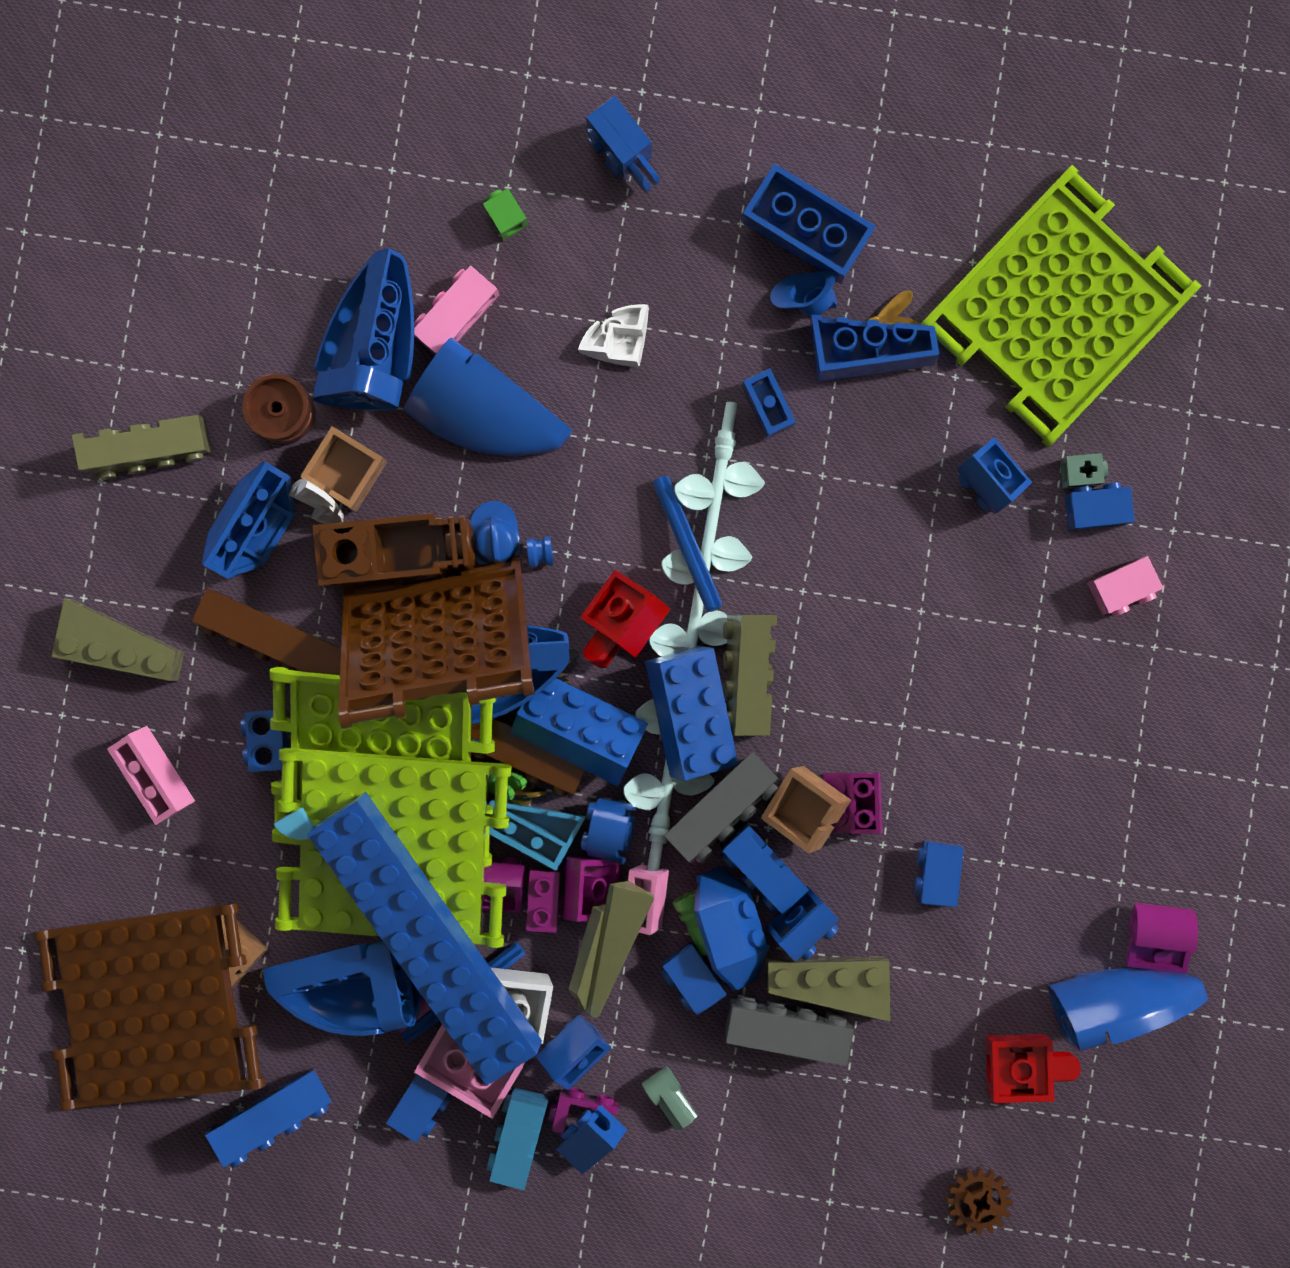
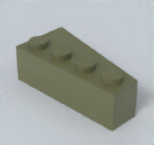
M199 415L161 420L156 422L157 427L152 428L151 424L130 425L127 428L128 432L122 433V430H98V437L92 438L84 437L83 433L73 434L72 440L78 470L98 477V480H109L116 478V473L127 471V474H139L146 471L145 467L156 465L157 468H168L174 466V461L185 459L188 463L201 461L204 459L203 455L212 454L205 419Z
M64 598L52 657L168 681L179 680L184 656L183 651L85 606L76 600Z
M727 615V621H724L723 637L727 639V651H724L723 666L724 669H727V681L723 684L724 698L727 699V713L733 736L770 735L772 696L770 693H767V687L772 685L774 670L769 663V657H771L772 652H775L776 640L772 639L770 631L771 626H777V615Z
M885 956L810 957L807 960L800 958L797 961H794L792 958H766V988L769 994L890 1022L889 960Z

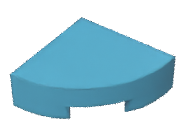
M303 807L274 823L275 827L282 834L297 840L310 839L307 834L314 827Z

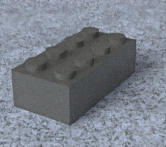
M752 752L664 836L689 863L695 864L698 862L702 864L714 853L711 848L718 841L725 843L736 832L733 827L740 820L746 823L756 814L758 810L755 806L764 799L768 802L774 797L780 781L761 759Z
M738 994L737 998L730 997L724 1027V1037L727 1044L847 1066L853 1028L848 1020L843 1018V1014L833 1011H826V1015L816 1014L813 1008L797 1005L796 1010L785 1008V1003L775 1000H767V1004L755 1002V997Z

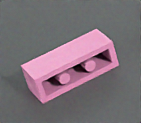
M471 265L466 271L461 269L454 276L452 287L447 292H440L432 302L434 307L427 315L422 313L414 322V337L434 355L438 353L448 339L453 338L458 342L499 296L498 289Z
M148 726L128 734L107 748L155 825L195 802Z

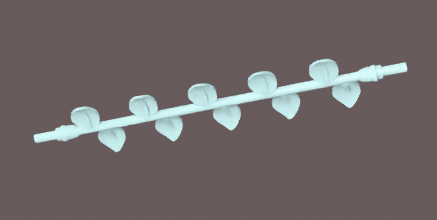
M726 402L722 429L718 430V435L715 437L716 464L713 482L711 483L700 474H691L674 486L676 498L686 508L702 510L708 507L701 554L709 571L711 563L716 569L729 572L744 567L752 559L749 551L735 537L726 536L715 541L723 488L729 495L741 498L758 492L765 484L755 469L745 462H737L727 468L728 460H730L736 444V433L733 432L738 404L734 402ZM680 549L671 552L661 561L662 570L671 581L681 585L694 583ZM695 586L687 633L676 624H664L655 630L649 639V644L653 651L661 657L697 647L698 636L707 645L719 646L726 644L727 639L723 637L724 621H727V615L716 610L707 612L702 616L704 605ZM651 699L637 709L636 717L648 723L646 731L653 734H661L654 701ZM665 760L662 784L654 776L642 773L633 777L623 786L625 798L631 804H635L637 808L651 810L657 807V813L654 815L648 831L650 833L649 841H652L647 870L658 871L660 867L663 844L667 843V838L664 835L670 828L668 813L673 787L677 792L684 795L699 794L714 784L715 780L710 773L687 781L671 778L667 761Z

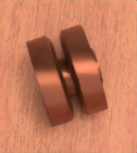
M273 373L261 376L250 384L244 394L242 410L245 421L255 433L271 443L285 445L297 442L309 432L314 423L315 407L312 397L303 386L287 375ZM280 405L282 410L278 413L275 410Z

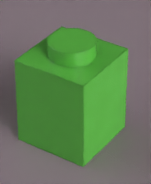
M508 188L504 191L496 190L486 197L487 201L483 203L485 212L503 241L528 226L527 218Z

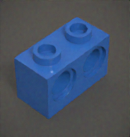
M273 710L244 712L245 719H241V734L243 737L246 736L247 748L243 749L244 766H248L249 772L282 770V761L279 760V749L289 748L288 732L276 731L270 728L263 735L258 731V721L261 718H266L270 723V719L273 717ZM264 747L268 748L272 753V759L268 764L262 763L259 758V753Z

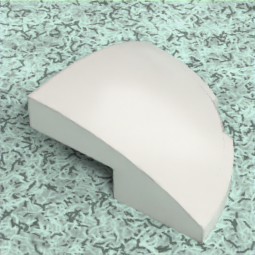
M638 304L613 310V317L606 319L602 325H600L599 321H596L584 335L578 348L579 353L605 362L639 368L646 336L648 305Z
M300 479L291 486L289 496L315 508L312 519L322 524L343 522L342 510L321 488L306 479Z

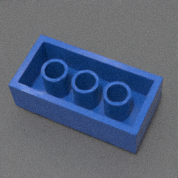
M775 163L746 207L741 219V223L815 269L832 272L835 276V281L840 284L845 279L876 227L871 222Z
M698 646L645 661L670 777L687 781L738 765L714 648Z
M556 678L542 692L521 705L510 734L618 786L648 723Z

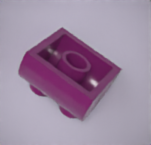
M588 856L566 857V864L563 867L565 890L561 898L563 919L576 922L589 921L592 908L606 904L610 884L619 883L620 863Z
M508 857L502 859V863L492 862L491 866L484 867V882L506 885V896L503 897L502 912L521 914L525 865H520L518 859ZM483 895L482 910L490 911L491 897L488 895Z

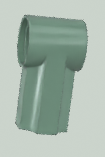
M665 1066L642 1082V1086L655 1105L660 1106L676 1131L685 1128L698 1117L680 1090L681 1086L668 1066Z

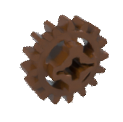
M977 1166L976 1173L973 1174L968 1168H965L966 1176L962 1178L956 1174L955 1178L958 1183L956 1185H948L953 1195L945 1196L947 1203L952 1204L947 1210L950 1216L956 1215L954 1222L957 1226L964 1223L963 1228L965 1232L969 1233L974 1227L977 1235L982 1234L983 1228H987L989 1233L992 1234V1225L997 1224L1003 1227L1001 1217H1010L1011 1215L1006 1206L1013 1205V1201L1005 1197L1011 1193V1190L1008 1186H1002L1005 1180L1001 1175L994 1179L995 1172L990 1168L986 1174H984L980 1166ZM977 1182V1184L967 1187L968 1185ZM993 1187L998 1193V1202L992 1198ZM983 1196L985 1201L983 1203L978 1202L975 1205V1203L973 1202L974 1199L976 1198L980 1200ZM960 1199L967 1204L965 1214L961 1211Z

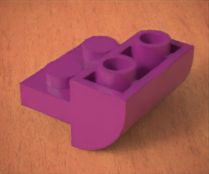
M881 772L823 773L825 782L851 799L839 821L831 824L834 826L831 833H883Z
M1134 902L1129 924L1131 936L1125 959L1127 967L1187 974L1191 954L1196 953L1198 942V921L1194 909Z

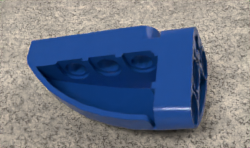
M390 248L375 252L360 269L341 298L323 336L314 364V370L318 372L313 394L315 402L327 406L364 411H391L398 409L403 381H408L411 377L414 350V306L407 262L400 253Z
M453 338L448 339L435 355L415 385L403 408V412L441 440L459 448L484 455L524 457L554 452L560 449L573 433L564 422L483 357L478 354L474 355Z
M383 941L373 944L354 945L263 969L265 986L271 997L298 1019L330 1033L367 1036L412 1027L420 1010L422 995Z
M1116 968L1076 974V978L1048 985L1050 999L1061 1034L1065 1041L1079 1052L1107 1044L1105 1032L1108 1033L1111 1043L1118 1044L1164 1027L1190 1014L1208 1001L1205 986L1199 978L1191 974L1143 968Z

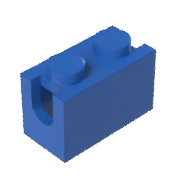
M771 368L743 381L741 387L766 439L772 438L776 433L784 429L789 430L794 427L796 421ZM763 381L762 383L753 387L754 384Z
M1121 482L1103 484L1102 490H1092L1091 485L1074 487L1073 493L1065 495L1069 531L1128 525L1135 522L1131 486L1121 487Z
M923 841V848H918L916 860L917 865L921 866L920 878L915 877L913 894L918 895L917 900L920 903L958 907L964 847L956 844Z
M692 941L662 962L665 970L661 974L670 987L677 986L681 992L678 998L687 1012L693 1010L698 1016L727 995L725 989Z
M578 1015L575 1019L569 1021L553 1040L545 1044L543 1050L536 1058L554 1082L569 1090L611 1047L591 1022L587 1023L581 1015Z
M417 1074L386 1124L417 1143L421 1135L426 1138L436 1124L432 1120L437 1110L441 1112L445 1110L452 1096Z
M599 1105L592 1112L587 1109L576 1121V1126L573 1123L569 1124L565 1128L564 1133L560 1135L564 1141L556 1150L582 1175L609 1154L627 1131L602 1105Z

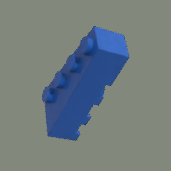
M811 314L809 328L818 382L935 366L938 360L939 349L935 326L907 323L887 324L879 323L877 320H867L866 322L849 320V318L837 317L836 319L825 318L822 315Z
M312 1068L276 1089V1093L273 1095L268 1094L256 1100L249 1106L248 1110L237 1111L228 1116L222 1122L223 1125L218 1128L216 1124L207 1128L205 1136L222 1167L224 1168L230 1164L231 1168H234L248 1159L246 1154L257 1148L260 1152L275 1143L273 1137L283 1131L288 1135L302 1126L301 1120L310 1115L314 1119L328 1111L327 1105L332 1101Z

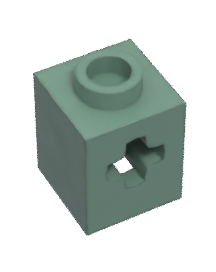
M1102 453L1066 456L1060 460L1062 489L1089 485L1096 487L1104 484V478L1108 477V465L1106 461H1103ZM1084 466L1085 469H1090L1091 473L1086 476L1085 473H1080V468Z

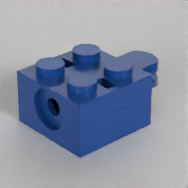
M615 95L586 117V133L589 136L587 141L596 153L601 151L606 157L605 164L614 176L619 174L623 180L632 176L645 193L651 189L645 176L655 186L661 182L658 174L648 163L652 160V142Z

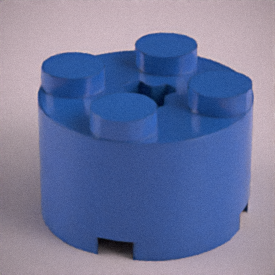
M599 798L596 803L590 802L587 820L591 821L589 833L584 832L581 850L587 851V856L591 858L624 864L627 858L621 857L623 850L629 851L635 825V817H630V810L636 811V805Z

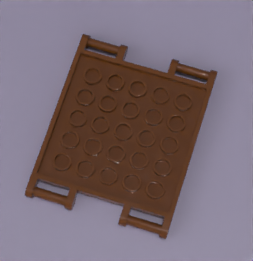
M520 556L511 557V560L498 564L491 563L475 566L473 570H468L464 567L459 576L405 585L404 581L357 588L353 586L344 587L338 705L341 728H350L354 723L393 716L396 719L406 718L405 701L421 700L446 693L455 694L463 690H467L470 706L478 705L482 700L524 693L525 696L534 695Z
M238 903L33 932L34 940L38 941L43 972L42 992L63 989L71 1046L51 1050L52 1060H56L62 1098L59 1101L60 1111L228 1091L256 1090L266 1086L265 1078L260 1073L255 1035L258 1034L256 1024L237 1025L229 967L247 964L246 955L242 954L236 913L239 912ZM221 915H224L230 956L226 954ZM51 938H55L61 975L59 979H56L50 943ZM240 1038L243 1039L248 1078L245 1077ZM69 1057H73L79 1097H74L68 1062Z

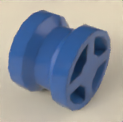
M545 536L542 540L528 538L527 552L530 568L544 563L547 566L554 565L551 536Z

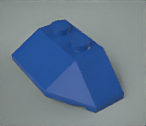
M262 461L239 480L208 531L201 563L203 566L230 579L235 577V575L265 565L295 515L293 497L288 495L291 490L290 476L269 463Z
M716 867L696 876L698 886L695 893L694 913L712 970L735 991L757 980L769 948L751 891L723 868Z

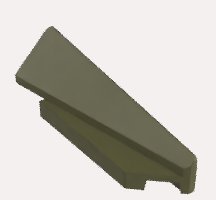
M630 881L610 884L606 904L592 908L569 985L571 995L579 1002L577 1005L578 1009L593 1018L600 1016L654 900L653 894Z

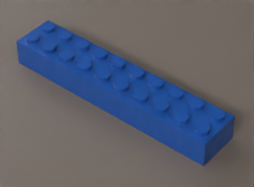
M364 792L316 824L307 836L485 1085L488 1086L536 1056L542 1042L541 1038L368 794Z

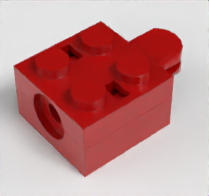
M614 570L580 617L596 630L594 636L583 649L584 657L598 668H606L620 648L636 658L671 609L654 594L617 570Z
M1046 1034L985 1035L987 1096L993 1103L1055 1102L1054 1082H1071L1080 1075L1081 1065L1077 1057L1068 1051L1053 1052V1040Z

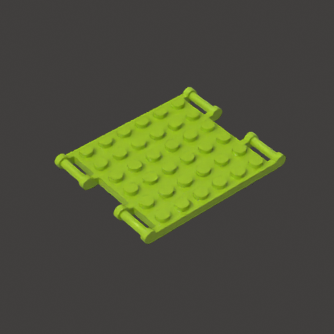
M1073 165L1064 172L920 324L935 326L937 340L957 358L955 361L961 367L978 350L1020 391L1005 408L1010 413L1015 412L1043 439L1041 442L1047 448L1056 441L1202 286L1196 280L1192 281L1172 263L1163 254L1165 251L1159 245L1143 260L1101 220L1115 204L1110 199L1106 201L1077 174L1079 170ZM1068 182L1098 209L1095 214L1065 187ZM1154 263L1184 290L1181 294L1151 267ZM940 316L970 343L966 350L935 322ZM1027 397L1056 424L1052 431L1022 404Z
M284 667L270 669V680L273 681V717L270 719V728L276 731L291 732V748L471 761V752L488 754L495 751V741L492 740L493 703L496 702V698L480 701V739L478 740L471 739L472 706L469 704L467 690L455 694L446 693L430 696L421 700L405 701L406 718L396 719L395 716L354 723L352 727L342 729L338 716L340 675L294 671ZM285 683H290L291 719L286 717ZM294 761V799L302 800L303 761ZM281 781L271 783V793L274 795L275 822L287 816V812L278 811V800L281 799ZM487 804L486 814H493V806ZM486 826L484 867L492 865V854L489 853L490 826ZM276 827L272 830V841L292 845L301 844V840L285 836Z
M295 748L279 749V760L282 761V781L278 811L294 812L303 807L315 826L366 792L473 944L486 945L491 948L504 946V935L501 934L502 904L503 897L506 896V885L484 882L486 826L497 829L509 827V817L506 816L508 777L511 776V765ZM294 761H303L302 800L294 799ZM488 775L496 776L494 814H486ZM310 839L301 840L300 868L279 867L276 869V879L279 880L278 917L275 918V929L281 931L293 929L379 936ZM292 880H300L299 917H291ZM483 895L491 897L489 932H481Z

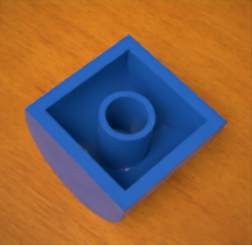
M992 438L956 468L959 472L958 480L960 484L967 489L972 487L978 494V505L984 511L991 510L994 515L1014 501L1032 483L995 438Z
M807 886L809 891L783 915L779 912L765 925L776 942L794 961L800 958L807 960L812 957L817 949L814 944L822 937L826 940L832 938L838 931L836 924L840 921L839 918L809 886Z

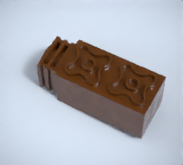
M435 513L312 525L318 586L326 589L446 577V572H453L452 569L461 571L465 567L468 570H473L475 564L472 525L470 520L464 515H459L458 519L454 516H449V519L445 520L443 517H438Z

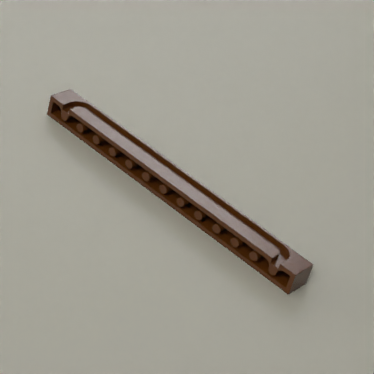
M206 589L192 619L193 622L200 625L199 631L215 637L216 632L227 637L226 643L239 649L246 645L254 649L252 655L269 661L270 657L281 661L279 667H284L288 670L297 671L298 669L303 672L340 675V647L238 602L222 593ZM497 718L492 719V740L495 741V751L488 754L471 752L472 755L484 760L488 755L498 760L497 763L511 765V772H513L514 768L525 772L523 776L525 779L536 784H540L541 780L552 785L550 790L567 797L568 793L575 794L585 770L511 735L512 725ZM480 722L472 724L471 739H480Z

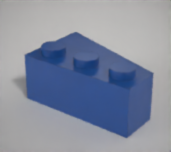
M747 822L736 830L725 843L720 845L724 852L720 855L722 859L732 869L737 866L744 873L741 879L752 891L757 887L764 894L761 900L773 913L778 909L783 915L809 891Z

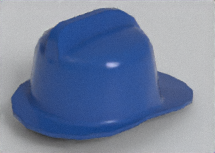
M828 270L790 275L774 286L770 295L771 302L777 308H796L811 317V314L820 315L826 310L837 307V299L833 289L835 276Z
M489 501L481 504L471 517L475 560L480 565L498 564L511 560V557L519 556L518 523L513 510L508 505L499 501Z

